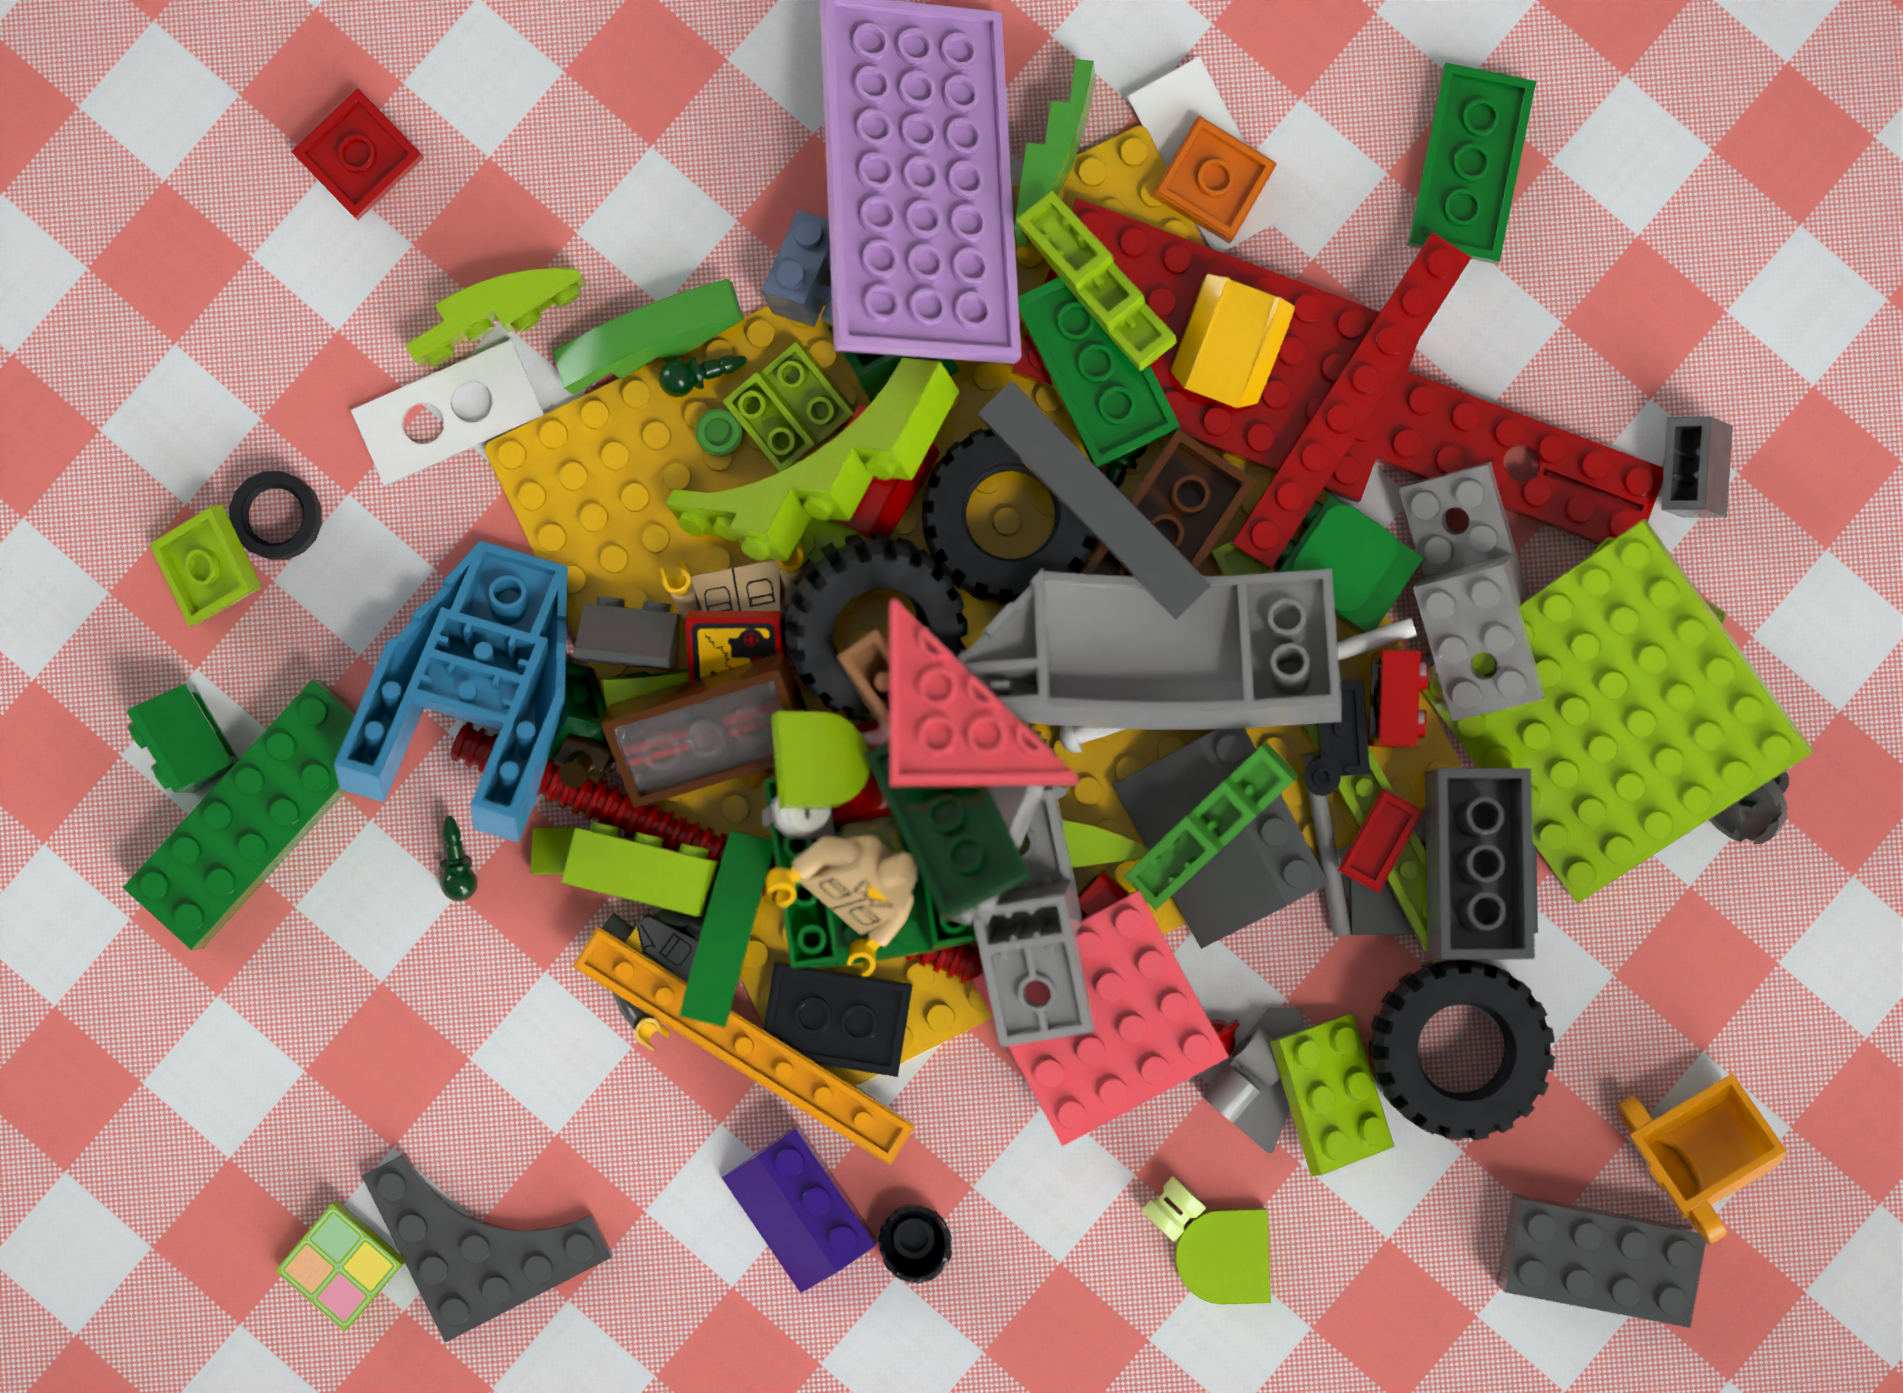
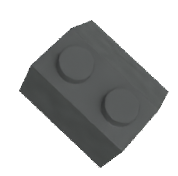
M597 596L596 605L584 604L573 658L583 662L676 670L681 616L678 613H671V604L643 601V610L624 608L625 599Z

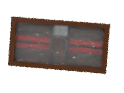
M786 652L611 704L601 722V726L632 806L637 808L774 767L775 756L771 715L777 711L807 712Z

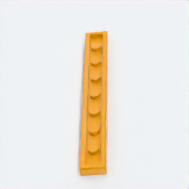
M597 926L572 965L575 969L890 1166L915 1128L913 1122L732 1009L725 1028L679 1016L688 981L600 926Z

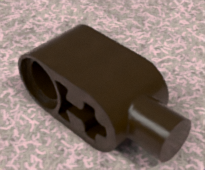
M569 733L561 746L555 767L560 768L559 778L563 784L570 788H578L586 780L599 785L615 759L606 736L603 741Z

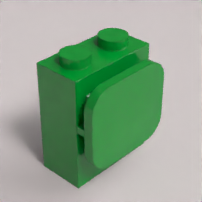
M1332 495L1327 497L1323 504L1316 500L1301 524L1306 526V529L1297 542L1290 539L1276 561L1280 565L1276 573L1332 569L1335 617L1360 634L1374 630L1387 614L1424 557L1401 543L1391 532L1356 508L1345 505Z

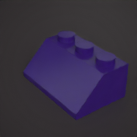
M799 1124L722 1177L800 1293L836 1274L876 1246V1236Z

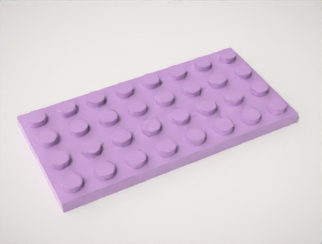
M820 0L834 350L1015 364L1021 358L1002 12L896 0Z

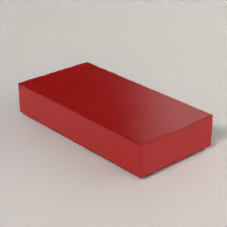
M1381 788L1336 870L1370 890L1379 893L1424 811L1388 790Z

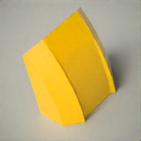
M1207 274L1201 284L1171 366V373L1184 389L1235 408L1258 404L1295 307L1281 297H1275L1230 280L1227 277Z

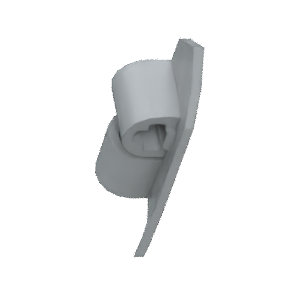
M1270 1007L1237 1045L1232 1054L1233 1060L1202 1095L1205 1100L1239 1127L1267 1153L1274 1151L1290 1111L1269 1041L1304 1029L1299 1008Z

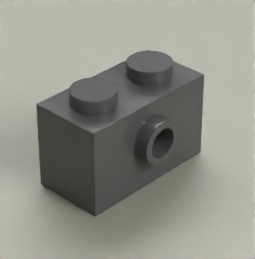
M1667 417L1661 510L1683 518H1727L1733 425L1714 417Z

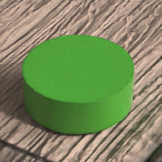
M710 410L697 423L696 439L701 448L712 456L723 457L730 455L738 449L742 442V426L734 415L727 410Z

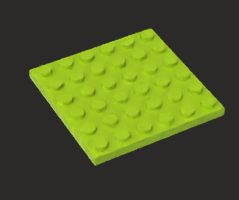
M1645 518L1523 601L1519 606L1545 694L1542 700L1451 721L1435 662L1428 667L1427 690L1423 691L1478 768H1531L1532 842L1577 904L1811 755L1813 748ZM1486 652L1474 655L1473 666L1479 674L1491 676L1497 672L1498 664L1494 656Z

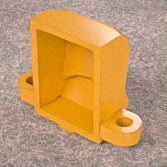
M1733 1073L1655 1120H1652L1641 1102L1634 1095L1616 1104V1110L1630 1132V1140L1648 1165V1173L1659 1189L1665 1190L1682 1217L1690 1220L1698 1234L1708 1245L1713 1244L1727 1234L1722 1221L1711 1205L1775 1168L1784 1160L1787 1153L1781 1141Z

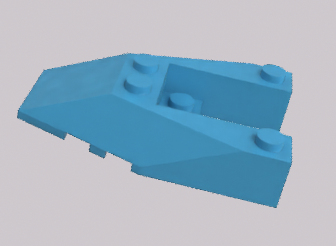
M479 541L443 580V587L428 603L423 602L413 613L412 621L397 638L392 637L386 643L334 763L339 788L385 802L424 708L500 730V733L470 804L473 827L475 830L519 843L538 794L565 702L568 566Z

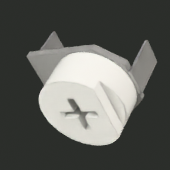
M777 795L772 800V805L762 810L763 827L774 822V827L789 839L835 837L832 808L779 809Z

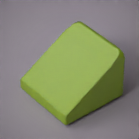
M575 827L533 828L531 874H564Z

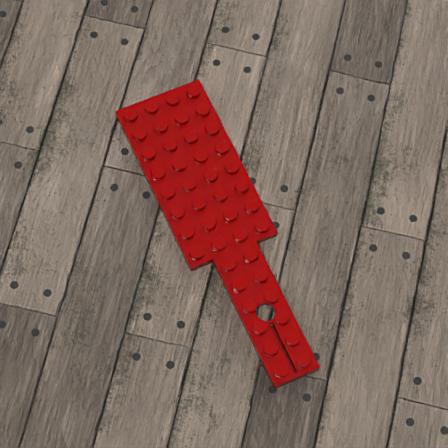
M1076 198L1071 211L1111 253L1114 264L1144 295L1145 303L1176 337L1177 343L1153 361L1150 366L1180 425L1179 429L1204 446L1277 473L1380 312ZM1052 267L1049 269L1045 283L1059 277ZM1207 274L1227 277L1230 280L1275 297H1281L1295 307L1258 404L1235 408L1184 389L1170 371L1201 284ZM1026 331L1021 345V358L1014 364L1011 373L1055 389ZM1416 344L1323 488L1324 491L1358 503L1362 499L1375 461L1422 479L1491 462L1505 510L1600 545L1609 537L1617 538L1644 518L1647 522L1649 521L1663 481V467L1408 372L1417 347ZM1524 446L1532 450L1536 455L1538 470L1531 480L1519 482L1508 476V471L1504 466V457L1511 448Z

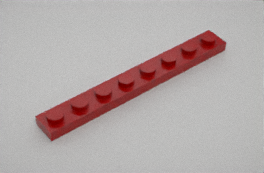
M1435 233L1428 237L1230 544L1231 546L1266 569H1272L1472 257Z

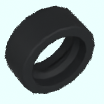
M263 471L247 478L235 491L229 506V519L242 546L249 552L270 560H289L304 553L316 541L322 526V507L315 491L303 480L282 471ZM269 489H284L291 492L299 500L303 511V521L298 532L292 538L281 543H270L260 539L253 532L249 523V510L253 500L260 493Z

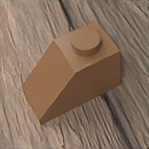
M875 629L838 655L837 659L862 701L890 739L889 646L878 630Z

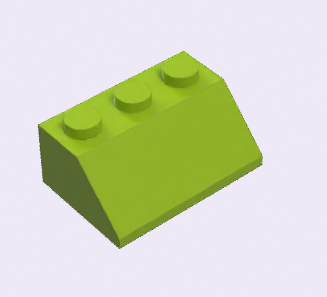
M591 821L590 829L575 827L562 883L693 916H706L720 867V861L707 858L709 849L681 843L680 850L675 851L662 847L664 838L636 832L635 840L618 837L619 827Z

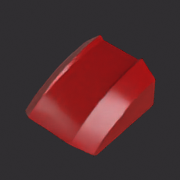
M859 405L851 420L847 424L846 428L851 423H853L868 406ZM933 443L931 444L912 480L896 478L883 480L874 476L850 521H838L866 538H870L872 532L886 533L890 538L934 467L940 454L939 450Z

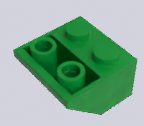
M181 685L126 711L132 721L127 725L128 730L141 749L147 747L156 762L151 765L152 771L164 789L171 787L174 793H195L224 776L239 760L195 685Z

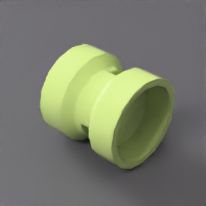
M1172 1176L1163 1185L1161 1196L1158 1199H1150L1141 1211L1175 1242L1184 1232V1224L1190 1218H1197L1206 1209V1206L1177 1178ZM1170 1199L1183 1213L1180 1214L1167 1201Z

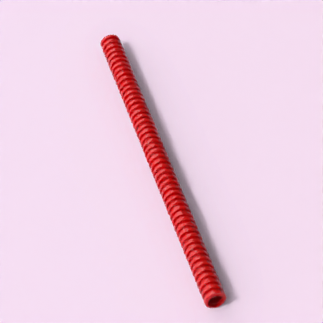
M467 722L461 727L451 749V759L456 762L463 759L465 760V766L471 768L473 765L478 766V771L483 773L499 734L495 733L489 736L487 735V729L482 727L478 731L474 729L473 723ZM548 758L537 797L540 794L545 795V801L551 803L554 799L558 801V807L563 809L566 806L572 807V813L576 815L580 811L585 813V819L591 820L595 817L599 819V823H608L619 827V830L625 831V836L628 838L639 832L664 838L662 847L675 851L680 850L681 843L709 849L707 858L720 861L721 864L727 843L726 834L714 835V829L708 827L705 831L700 828L701 824L696 821L693 824L687 823V817L683 815L679 819L673 817L674 811L668 809L664 813L660 811L661 807L658 804H654L653 807L643 805L633 808L628 793L626 795L621 794V789L617 786H614L613 789L608 788L607 782L603 780L599 785L586 780L581 787L570 788L560 780V768L555 767L554 759ZM775 857L771 861L769 872L776 868ZM766 884L762 895L763 897L767 893ZM779 888L770 894L773 896L772 901L776 902V893ZM964 944L932 953L906 956L908 961H912L913 958L920 960L919 966L925 967L926 964L933 966L932 971L935 973H939L940 970L947 972L946 977L952 979L953 975L960 978V984L965 985L966 982H970L973 984L972 988L978 991L973 978L984 972L978 945L971 948Z

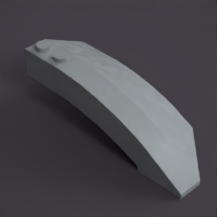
M1042 568L1030 581L1031 585L1013 604L1010 602L984 629L985 633L967 652L964 650L956 658L1020 721L1061 726L1148 730L1233 729L1342 722L1332 569L1235 576H1205L1204 578L1211 586L1175 620L1135 577L1046 572Z

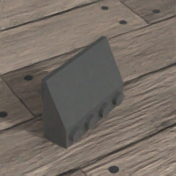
M1245 728L1214 729L1112 784L1148 851L1158 844L1178 823L1256 751V748ZM1280 794L1178 889L1172 897L1199 947L1202 949L1294 903L1329 883Z

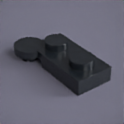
M1364 680L1340 681L1342 722L1317 723L1320 759L1313 760L1306 766L1302 778L1306 789L1314 795L1325 796L1333 793L1340 784L1341 776L1370 774Z

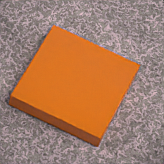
M1198 116L1151 197L1230 244L1277 163L1201 116Z

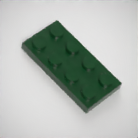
M890 741L864 754L933 901L945 922L1032 878L988 786L890 787Z

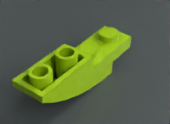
M563 268L525 270L479 282L436 303L435 307L444 321L406 344L405 347L414 361L421 367L427 363L434 367L450 358L455 353L452 347L466 338L470 342H474L493 330L494 327L491 323L496 319H499L509 333L515 329L519 333L529 330L543 319L540 313L554 304L558 308H562L580 297L582 293L579 289L587 283L577 269Z

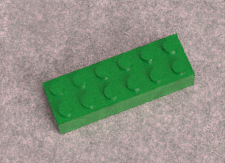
M312 679L122 888L191 951L203 949L346 792L339 788L334 763L356 715V711L323 681Z

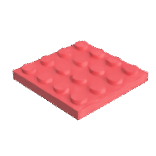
M1139 890L1084 918L1076 935L1095 1024L1094 1031L1092 1033L1008 1046L1062 1146L1229 1058ZM983 972L974 977L973 982L993 1017L985 974ZM1033 980L1026 984L1025 992L1032 1001L1043 1003L1051 998V991L1044 982Z

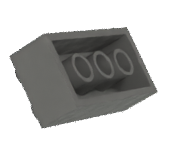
M1437 768L1424 772L1428 960L1535 959L1531 768Z
M1513 1193L1496 1285L1505 1293L1690 1328L1706 1242L1701 1238L1696 1229L1692 1227Z

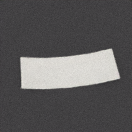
M1200 56L1127 96L1142 126L1149 131L1166 168L1169 166L1198 116L1245 143ZM1266 182L1230 244L1201 226H1197L1210 248L1223 253L1286 218L1288 215L1269 183Z

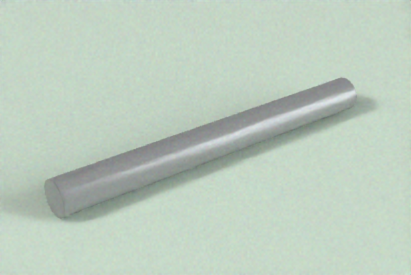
M1319 752L1301 755L1303 771L1310 762L1320 759ZM1307 790L1320 866L1329 883L1324 888L1333 936H1346L1351 934V927L1341 873L1336 870L1339 860L1327 795L1317 796Z

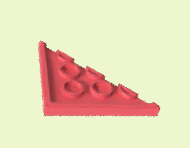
M897 599L889 600L890 787L1078 786V776L1056 757L1023 722L1013 715L975 675L970 673Z

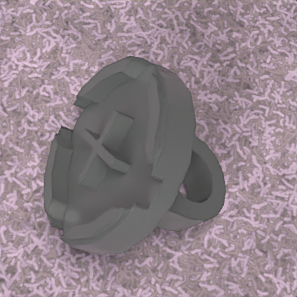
M1787 771L1782 772L1709 820L1719 831L1739 842L1748 839L1755 841L1753 844H1763L1772 839L1782 829L1787 819V803L1783 795L1789 786Z

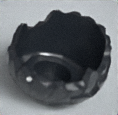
M918 1204L906 1205L896 1209L881 1226L878 1244L881 1255L884 1258L882 1261L895 1277L906 1282L920 1284L935 1279L949 1263L952 1255V1236L947 1223L936 1210L933 1211Z

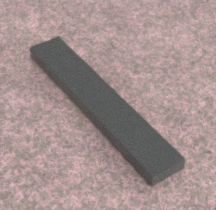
M1013 381L978 413L977 416L1175 620L1211 586Z

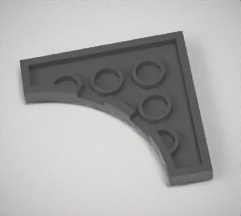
M406 1153L362 1175L401 1256L407 1260L405 1264L445 1343L613 1256L593 1214L564 1225L535 1230L508 1229L484 1222L472 1216L468 1217L442 1200L443 1198L416 1171Z

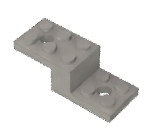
M1491 462L1402 485L1398 489L1417 553L1424 557L1420 563L1424 577L1413 587L1451 721L1542 700L1545 694L1519 607L1529 594ZM1454 507L1461 508L1467 513L1469 517L1467 530L1457 532L1448 527L1445 520L1448 509ZM1486 652L1494 656L1498 664L1497 672L1491 676L1479 674L1473 666L1475 654Z
M1055 786L1044 788L1026 831L1030 840V847L1028 850L1020 852L1032 878L1000 894L988 924L973 920L1000 1047L1092 1033L1095 1029L1076 937L1083 918ZM1033 980L1044 982L1051 991V998L1043 1003L1032 1001L1025 992L1026 984Z

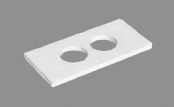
M511 339L351 410L385 487L545 415ZM469 382L483 384L488 388L492 396V407L489 414L477 422L461 420L455 414L452 406L456 390ZM416 405H433L440 410L443 416V431L431 443H415L405 432V416Z

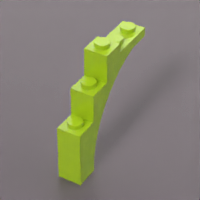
M902 358L887 384L873 402L844 431L815 453L775 475L731 490L703 493L673 489L665 504L678 519L677 523L680 528L691 535L701 536L702 534L721 536L731 541L738 540L741 543L743 552L755 560L765 561L766 559L788 561L812 517L819 520H828L830 518L850 521L874 476L883 480L891 478L912 480L960 391L940 361Z

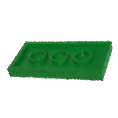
M1451 63L1444 64L1407 246L1421 249L1428 237L1435 233L1472 257L1471 259L1494 264L1500 262L1536 81Z
M1060 277L1018 296L1019 317L1090 461L1097 468L1180 428L1151 366L1148 365L1140 372L1077 300Z

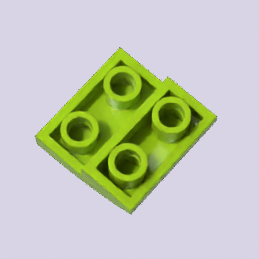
M801 341L793 343L767 367L753 374L722 401L779 472L791 467L847 423L856 412L855 408Z

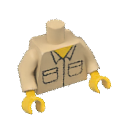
M801 540L798 541L797 553L791 555L788 561L770 560L691 576V579L686 563L679 561L682 571L680 577L675 579L667 577L663 567L660 570V575L664 588L671 593L681 619L684 622L687 611H781L782 614V606L789 605L791 601L786 594L791 581L795 580L800 583L803 578V573L799 568L802 566L804 559V544ZM782 622V632H783V629H785V626H784V624H783V622Z
M871 835L852 838L822 837L791 862L793 867L790 870L775 868L768 873L766 878L767 894H771L780 888L776 893L777 905L781 907L787 906L796 897L795 883L799 881L859 935L867 933L869 935L867 940L858 939L850 944L847 966H850L855 958L865 957L867 959H865L861 966V976H868L875 969L876 950L880 945L886 947L909 916L914 903V895L911 891L917 880L918 868L910 854L901 853L896 855L877 837Z

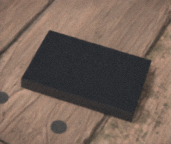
M774 962L764 1030L820 1065L898 1077L913 984L812 967L791 968V964Z

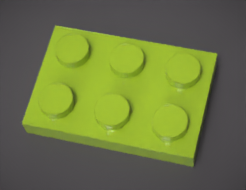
M1354 1013L1344 1014L1269 1041L1311 1176L1324 1175L1395 1147Z

